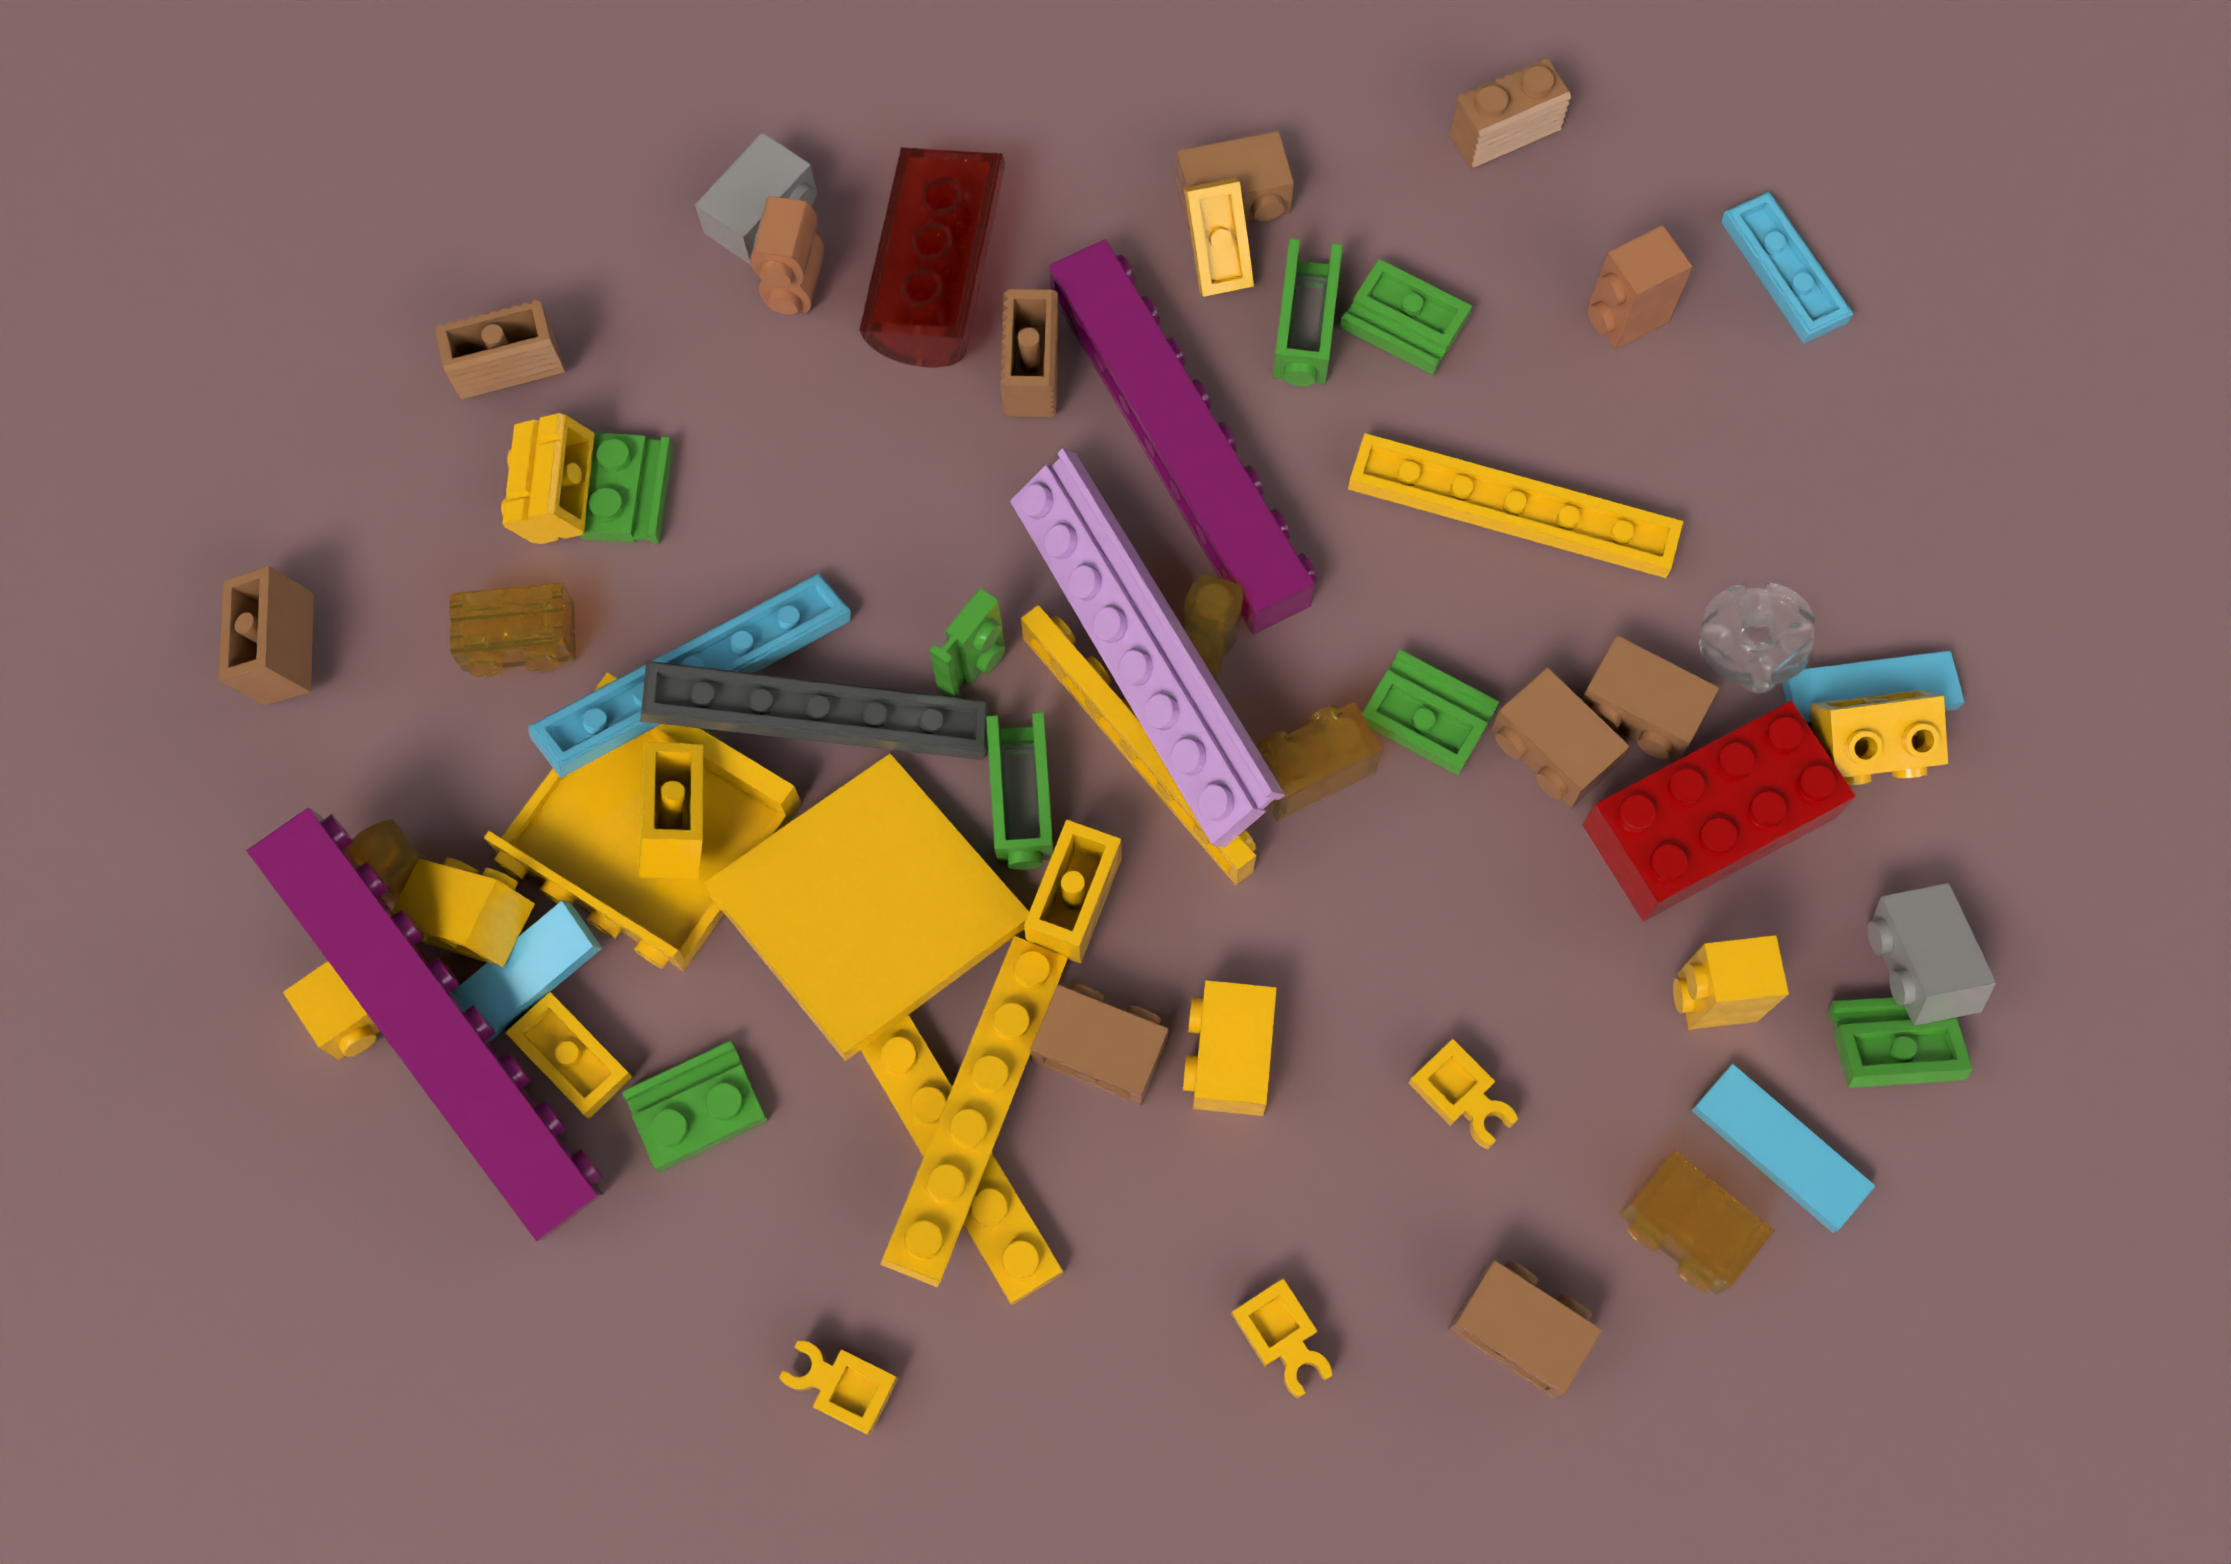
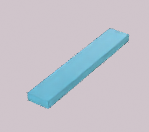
M817 573L654 659L653 662L756 673L850 622L851 610L820 573ZM646 664L528 726L531 740L560 778L660 725L657 723L640 722Z

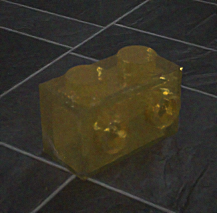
M1355 702L1340 709L1336 705L1327 706L1314 713L1307 720L1306 726L1290 734L1286 730L1276 731L1257 744L1256 747L1285 793V796L1280 800L1274 799L1268 804L1276 821L1376 773L1383 749Z

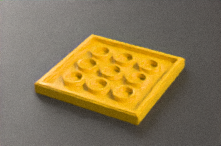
M890 753L703 882L706 892L844 1061H847L1023 931L1029 914L1025 906Z

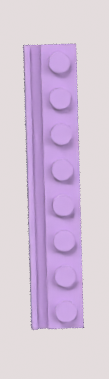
M1062 448L1057 453L1060 458L1052 466L1045 465L1010 502L1210 843L1215 846L1226 847L1266 812L1265 807L1274 799L1280 800L1285 796V793L1075 452Z

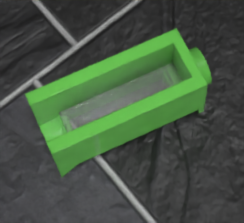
M1289 238L1272 378L1283 379L1288 384L1294 386H1310L1314 383L1325 384L1330 357L1343 244L1332 243L1329 264L1298 261L1300 239Z
M1044 712L1032 713L1033 727L1000 729L998 715L986 716L994 849L997 863H1008V867L1014 870L1039 868L1043 865V860L1051 859L1054 851Z

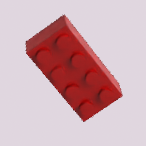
M1791 700L1599 801L1594 805L1582 826L1644 922L1832 821L1852 802L1856 795Z

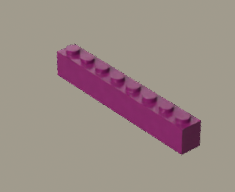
M1104 239L1050 264V289L1058 292L1057 298L1060 310L1252 635L1311 607L1314 585L1317 583L1316 573L1311 562L1305 554L1297 555L1288 541L1290 533L1283 516L1277 509L1269 510L1261 496L1263 488L1257 473L1250 465L1243 467L1235 453L1237 446L1232 432L1224 422L1217 424L1209 411L1211 403L1203 384L1198 379L1191 381L1183 368L1185 366L1184 356L1178 343L1173 337L1166 339L1158 326L1160 324L1158 312L1152 300L1147 295L1140 297L1134 287V274L1124 255L1116 256L1107 240Z
M309 807L247 849V853L535 1241L545 1239L603 1195L595 1184L603 1178V1175L583 1149L573 1154L559 1136L567 1130V1127L546 1100L537 1106L524 1089V1086L530 1083L531 1079L517 1059L510 1052L501 1058L489 1042L488 1038L496 1032L482 1012L475 1005H472L467 1010L462 1006L452 992L460 984L447 965L439 957L430 962L416 943L425 937L404 909L394 914L383 900L381 895L386 893L389 888L369 862L358 866L345 849L354 842L333 814L323 819L322 816Z

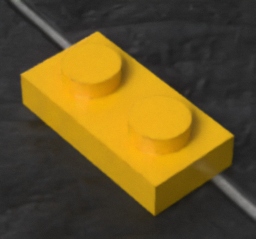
M1235 177L1185 187L1184 193L1201 295L1205 297L1254 287L1240 181Z
M550 991L505 1032L588 1119L633 1078Z

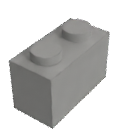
M762 132L695 204L704 234L751 265L750 258L768 196L808 202L811 206L813 205L817 190L811 164Z
M1945 883L1881 896L1872 921L1867 926L1868 940L1873 952L1877 956L1882 955L1890 973L1889 983L1893 998L1899 1006H1905L1913 1026L1982 1012L1996 985V981L1950 884Z

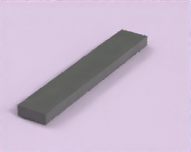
M647 661L640 722L983 760L987 751L986 716H988V701Z

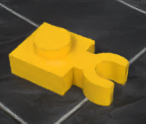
M1454 1039L1448 1042L1408 1082L1449 1126L1463 1115L1470 1122L1469 1129L1472 1138L1479 1146L1485 1149H1489L1496 1142L1492 1134L1485 1129L1484 1120L1486 1117H1498L1509 1129L1518 1120L1515 1111L1508 1104L1497 1100L1491 1101L1484 1094L1493 1086L1495 1080Z
M1284 1278L1232 1311V1317L1264 1367L1278 1358L1281 1359L1285 1365L1283 1374L1285 1386L1297 1399L1305 1394L1302 1385L1297 1380V1370L1300 1366L1312 1365L1318 1370L1320 1377L1324 1381L1332 1376V1369L1327 1359L1318 1352L1308 1350L1303 1343L1315 1335L1317 1330Z
M797 1341L794 1348L810 1357L812 1362L811 1369L802 1377H795L791 1373L782 1370L779 1376L780 1380L785 1385L798 1391H806L814 1387L819 1389L820 1392L812 1406L813 1408L871 1436L899 1378L842 1349L832 1366L826 1363L823 1352L814 1344L807 1341Z

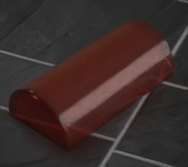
M901 147L859 329L865 342L878 353L900 363L927 368L950 366L961 361L966 355L1005 171V160L1002 153Z

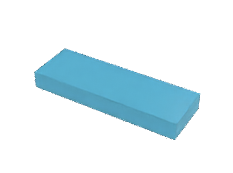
M1769 191L1724 212L1720 221L1803 344L1849 323L1854 313Z
M1951 651L1786 671L1781 678L1786 702L1792 700L1810 728H1812L1810 703L1920 689L1943 695L1945 711L1957 710L1965 703Z
M561 901L518 937L504 967L486 963L456 988L453 993L465 1010L475 1005L486 1017L496 1032L488 1038L490 1042L539 1002L549 991L551 992L598 953L602 947L572 903Z
M1734 1064L1724 1071L1691 1109L1696 1116L1832 1233L1838 1231L1875 1187L1871 1181Z

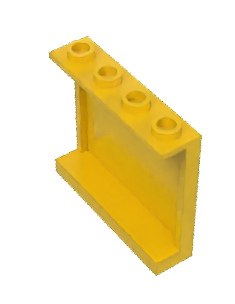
M607 672L594 691L618 678ZM660 724L562 778L552 768L503 836L500 838L488 831L484 839L498 853L493 861L512 876L522 880L527 873L544 883L539 890L557 904L561 901L572 904L573 902L590 912L586 920L605 935L616 939L619 933L622 932L638 942L633 950L651 964L663 969L667 962L684 972L724 916L723 911L706 892L703 882L787 825L802 803L794 785L702 729ZM644 742L703 744V842L698 879L639 878L641 779Z

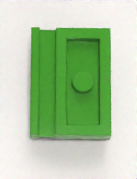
M1378 259L1355 295L1349 310L1343 314L1340 328L1433 376L1442 358L1446 356L1470 317L1472 305Z
M594 432L595 438L584 535H580L581 540L635 543L636 540H650L651 544H660L673 454V444L670 437L661 436V440L647 439L645 435Z
M979 588L945 630L947 642L942 649L934 644L929 650L938 692L943 696L961 698L959 687L965 681L972 685L982 672L985 674L991 673L1004 655L1005 646L1003 645L1005 643L999 600L982 588Z
M1399 649L1395 660L1362 712L1359 723L1459 776L1500 702Z
M1893 997L1832 1001L1827 1012L1829 1020H1832L1834 1024V1040L1848 1088L1967 1080L1973 1070L1957 1017L1913 1026L1905 1006H1899Z
M728 1041L622 1091L651 1163L658 1173L768 1121L732 1041Z

